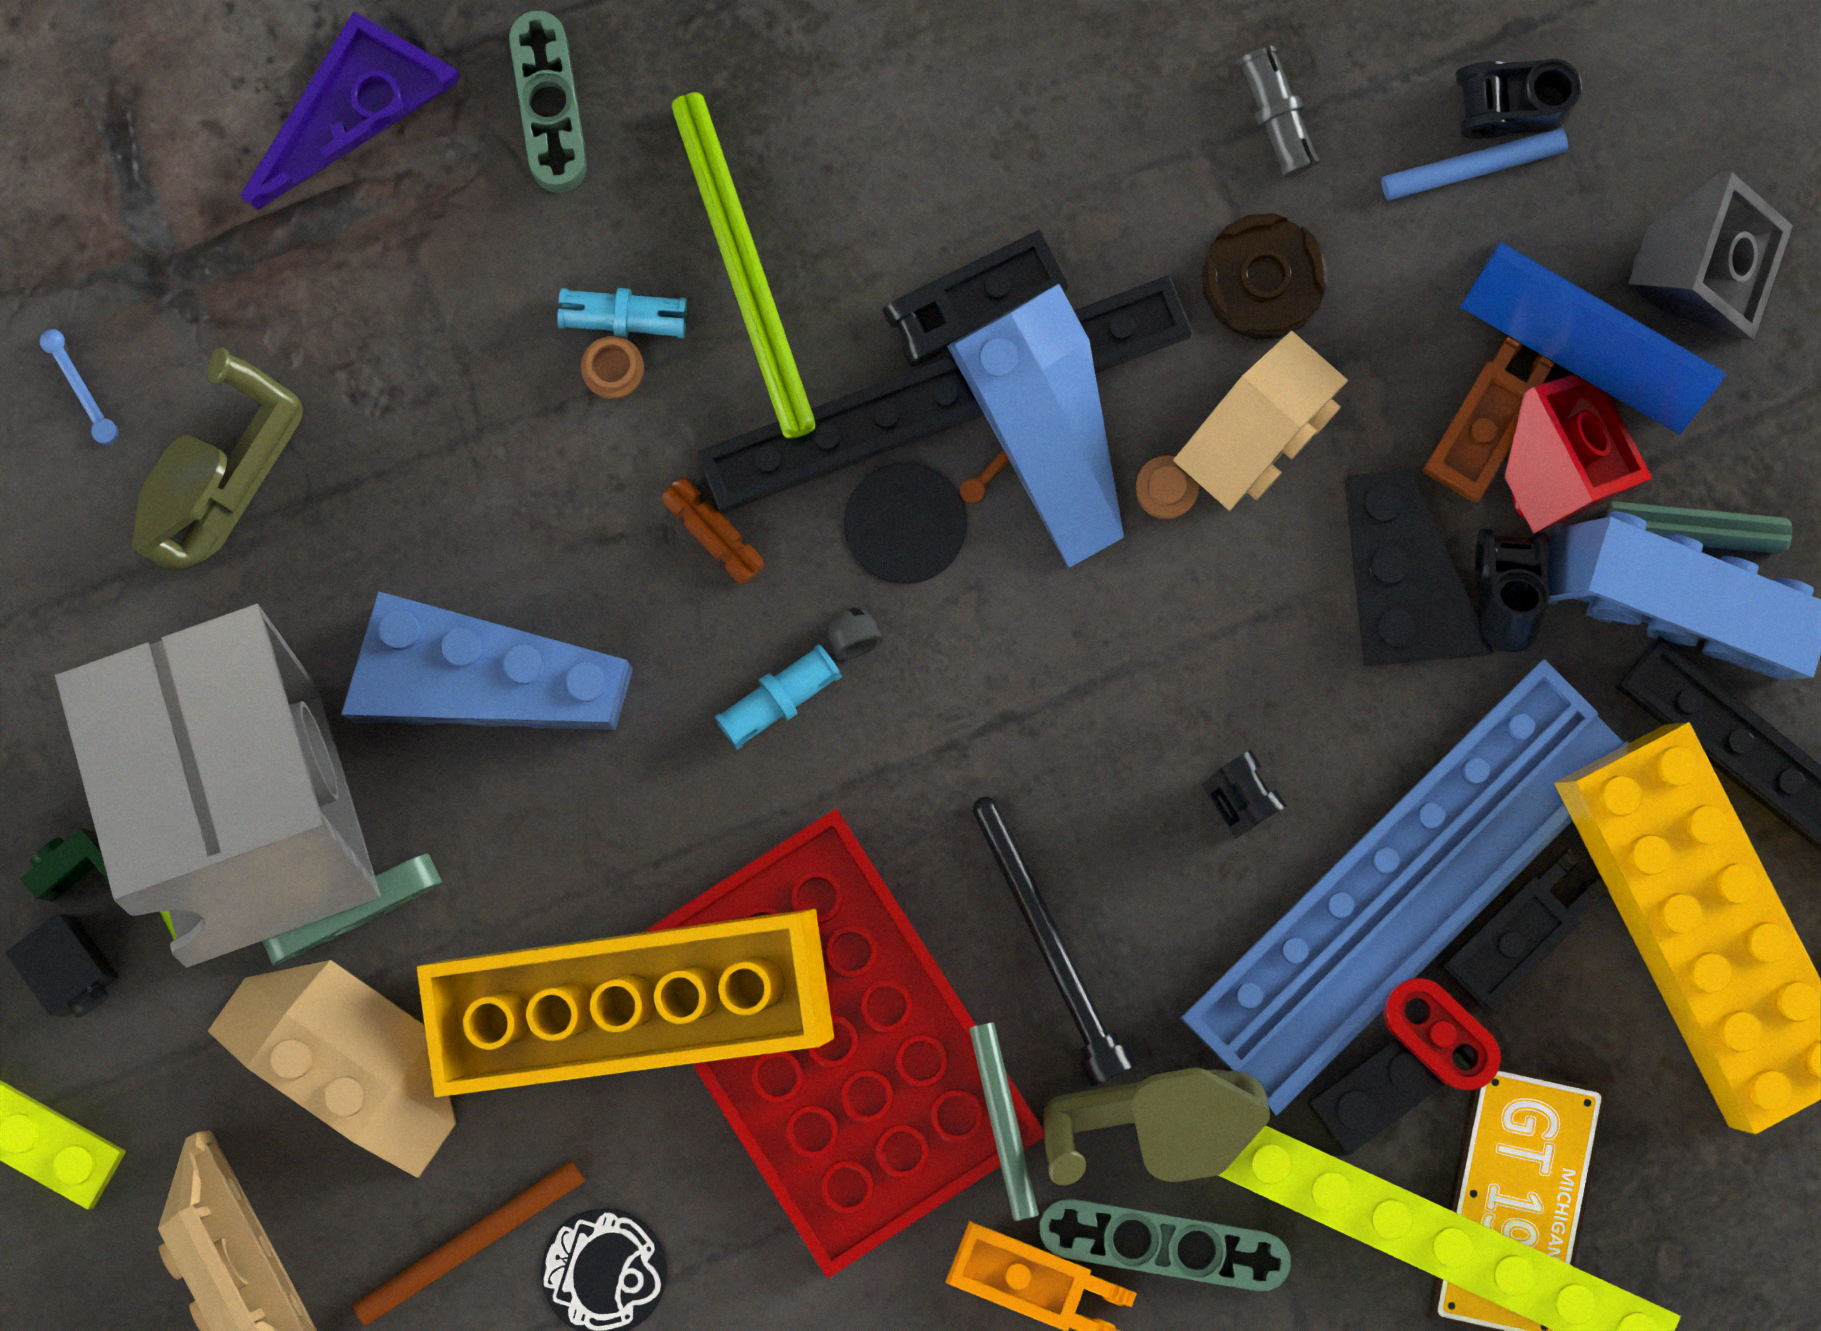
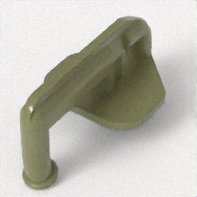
M223 347L217 348L210 357L207 368L208 380L213 385H219L223 382L238 389L260 404L261 407L228 459L226 454L215 446L189 434L182 435L167 447L144 482L139 493L132 549L156 565L169 570L188 569L204 561L223 546L298 427L303 416L301 402L293 392L250 363L230 355L229 351ZM192 523L179 545L169 539Z
M1190 1068L1152 1075L1141 1082L1055 1097L1045 1105L1043 1110L1045 1151L1049 1163L1048 1174L1054 1183L1064 1186L1073 1184L1083 1176L1086 1169V1161L1082 1154L1075 1151L1073 1133L1135 1123L1144 1165L1154 1177L1167 1182H1181L1219 1175L1231 1165L1270 1120L1267 1094L1261 1082L1248 1073Z

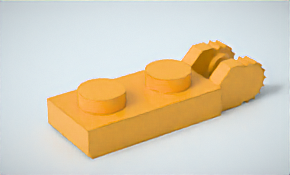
M970 1220L945 1280V1283L1063 1331H1068L1069 1328L1077 1331H1120L1115 1328L1114 1324L1099 1318L1092 1319L1076 1313L1084 1289L1101 1295L1104 1300L1118 1306L1126 1305L1132 1307L1137 1294L1118 1284L1090 1274V1268Z

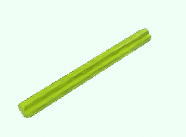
M698 92L679 96L672 102L673 114L782 433L786 438L806 435L815 429V419L704 97Z

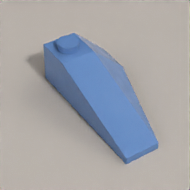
M1057 284L950 343L947 347L1065 564L1070 568L1124 538L1090 341L1061 286Z

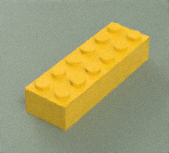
M1690 722L1663 725L1554 782L1728 1127L1756 1135L1821 1100V979Z
M816 908L441 960L417 966L434 1097L820 1047L834 1039Z

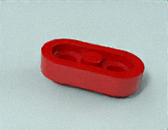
M1415 978L1402 981L1390 990L1383 1006L1386 1026L1444 1084L1459 1090H1475L1484 1087L1493 1080L1501 1062L1498 1043L1439 984L1428 979ZM1412 999L1420 1000L1426 1007V1017L1419 1024L1411 1023L1405 1016V1006ZM1462 1044L1470 1047L1474 1054L1473 1064L1465 1070L1459 1069L1453 1062V1052L1456 1047Z

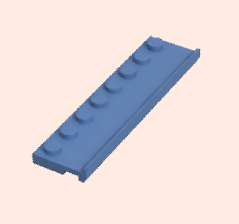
M1545 659L1541 660L1234 963L1180 1019L1231 1071L1248 1073L1259 1080L1267 1094L1269 1110L1274 1116H1277L1383 1010L1386 996L1394 986L1402 981L1414 979L1573 821L1554 782L1629 743L1627 741L1623 742L1597 716L1599 713Z

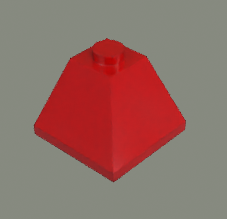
M1575 374L1534 386L1524 392L1505 479L1512 491L1515 509L1528 522L1533 534L1572 519L1653 479L1608 393Z

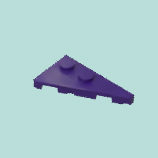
M353 11L241 193V198L250 206L258 210L456 85L460 78L457 69Z

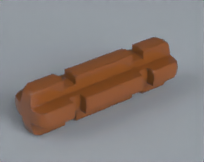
M682 477L676 480L665 490L661 496L664 505L677 519L680 517L685 519L683 522L684 526L718 562L723 560L726 563L724 565L725 570L738 584H747L762 571L765 566L763 558L750 544L744 546L741 543L743 540L741 534L709 500L705 502L701 500V492L688 478Z

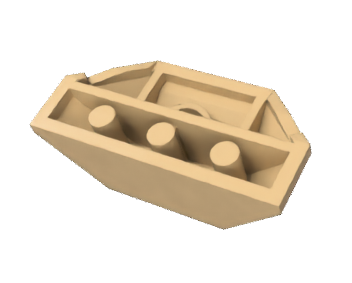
M333 960L246 977L208 1030L218 1042L250 1071L353 1143L416 1178H420L457 1124L450 1095L434 1097L425 1025Z
M212 1131L196 1132L187 1137L158 1227L165 1242L159 1246V1252L170 1274L176 1280L184 1278L195 1301L189 1304V1308L199 1330L317 1331Z

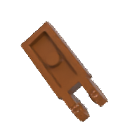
M1509 335L1505 337L1491 362L1487 361L1421 471L1475 504L1483 496L1512 446L1524 392L1534 386L1543 384L1555 363L1538 353L1525 382L1505 371L1511 358L1517 355L1523 345Z

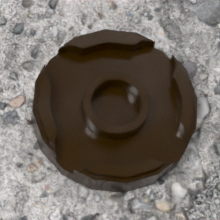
M1274 213L1247 215L1227 225L1211 244L1202 269L1203 294L1214 316L1231 331L1256 340L1282 338L1291 330L1294 332L1302 328L1318 310L1328 283L1326 257L1315 236L1303 226L1300 228L1295 223L1287 221L1288 218Z

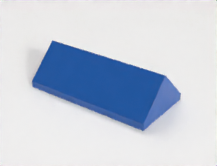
M1500 240L1497 241L1460 306L1467 312L1678 435L1683 432L1727 374L1715 365Z

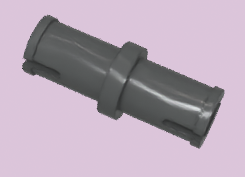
M1272 45L1268 48L1258 49L1239 59V67L1243 70L1258 108L1254 118L1258 127H1265L1282 169V176L1296 175L1318 165L1321 160L1319 155H1316L1300 114L1305 108L1300 96H1293L1277 56L1276 46Z

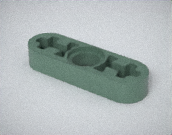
M530 11L521 15L514 22L509 34L528 162L535 180L542 188L554 193H565L579 186L587 173V157L569 45L564 28L554 15L545 11ZM544 30L547 39H556L547 43L545 48L550 70L538 71L537 60L531 46H523V44L532 42L533 31ZM562 67L561 72L555 71L556 69ZM527 72L533 73L532 75L525 77V74ZM544 87L558 88L566 95V104L563 110L553 117L539 116L531 109V100L534 94ZM572 126V131H563L566 128ZM535 132H542V133H543V134H541V135L535 137ZM559 132L560 144L565 156L568 158L575 157L574 161L565 163L564 174L554 175L550 166H541V163L551 160L550 142L546 133Z
M423 854L375 876L381 895L380 899L261 941L272 965L276 966L293 960L442 885L443 882L430 855Z

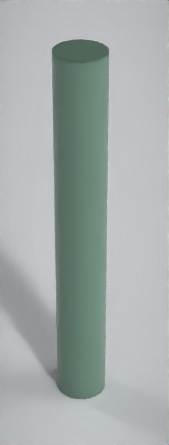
M995 1023L970 1027L969 1031L1013 1221L1038 1216V1208Z

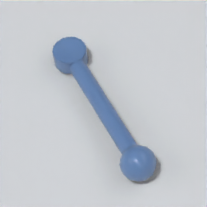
M56 329L44 331L40 337L41 348L45 352L53 354L93 422L91 429L93 438L103 445L113 444L119 436L118 426L113 421L104 418L63 348L65 344L63 334Z

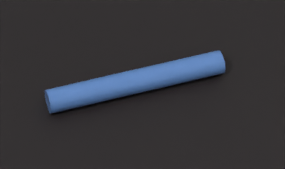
M1559 128L1382 176L1383 192L1389 201L1568 152V141L1564 130Z

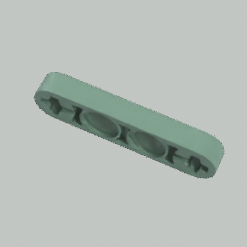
M1060 1198L1049 1203L1042 1211L1038 1221L1039 1235L1044 1246L1053 1254L1072 1260L1252 1291H1270L1279 1287L1288 1277L1291 1268V1255L1286 1244L1277 1236L1261 1230L1075 1198ZM1065 1209H1073L1076 1211V1221L1084 1225L1097 1227L1096 1214H1109L1110 1216L1102 1232L1103 1254L1090 1252L1095 1242V1239L1090 1237L1074 1236L1070 1246L1059 1245V1235L1054 1231H1049L1051 1219H1062ZM1127 1220L1142 1222L1150 1233L1148 1249L1136 1258L1122 1256L1117 1252L1113 1243V1235L1116 1228ZM1191 1231L1206 1233L1214 1244L1212 1260L1200 1269L1186 1267L1178 1256V1245L1181 1238ZM1225 1235L1237 1236L1232 1249L1246 1253L1256 1252L1258 1242H1266L1267 1253L1277 1258L1276 1269H1265L1262 1279H1253V1269L1241 1263L1230 1262L1231 1275H1220L1219 1272L1226 1258Z

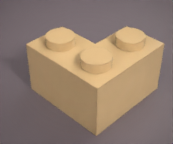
M1291 330L1241 376L1173 461L1229 511L1247 493L1257 501L1282 473L1273 465L1277 459L1284 453L1292 460L1314 435L1316 436L1340 410L1341 406L1333 398L1348 382V379Z

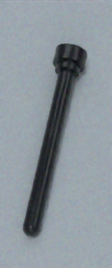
M990 797L978 798L973 805V814L1086 1045L1080 1049L1086 1060L1080 1063L1091 1087L1137 1066L1138 1064L1127 1041L1120 1043L1115 1032L1110 1035L1108 1034L997 803Z

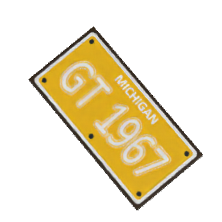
M1500 1066L1496 1076L1490 1083L1482 1088L1471 1090L1448 1209L1574 1267L1608 1090ZM1437 1276L1434 1278L1427 1314L1429 1319L1482 1331H1554Z

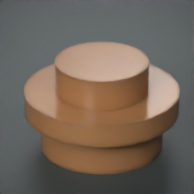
M606 336L594 341L586 349L581 361V373L587 387L597 396L605 399H621L633 393L640 385L644 376V361L639 349L631 341L619 336Z
M1165 455L1151 459L1142 467L1136 479L1135 492L1139 504L1147 513L1160 519H1174L1187 513L1194 505L1199 492V483L1173 461L1175 456Z

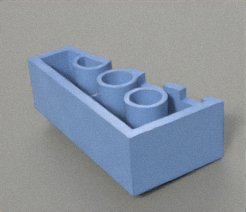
M1613 511L1605 518L1554 528L1549 544L1548 583L1550 597L1548 604L1555 606L1559 600L1575 599L1588 604L1584 616L1608 624L1613 620L1625 624L1639 625L1642 621L1648 623L1646 636L1654 639L1661 636L1668 643L1683 646H1696L1698 640L1704 642L1703 655L1779 680L1814 678L1821 655V599L1812 596L1814 592L1812 586L1789 578H1777L1776 581L1760 576L1757 574L1759 566L1742 558L1722 556L1721 559H1717L1702 553L1703 544L1690 537L1666 534L1664 538L1647 531V522L1628 513Z

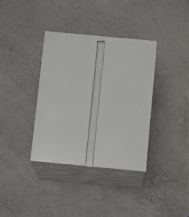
M258 603L161 637L162 641L153 644L147 642L55 675L113 899L132 916L169 911L176 939L170 943L172 955L186 968L381 898L320 690Z

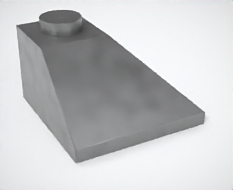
M1721 171L1648 226L1640 251L1634 258L1632 274L1628 284L1662 311L1742 339L1754 340L1793 225L1733 172Z

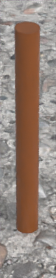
M570 1160L352 1304L359 1320L363 1325L368 1326L586 1182L577 1164Z

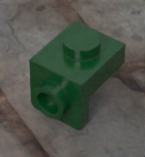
M83 828L78 829L65 841L58 837L40 848L30 859L33 868L20 878L36 899L52 902L95 866L109 882L97 834L94 831Z

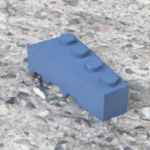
M378 591L341 715L353 723L377 724L378 722L407 723L408 725L454 724L479 727L530 726L533 728L616 730L633 669L628 661L622 658Z

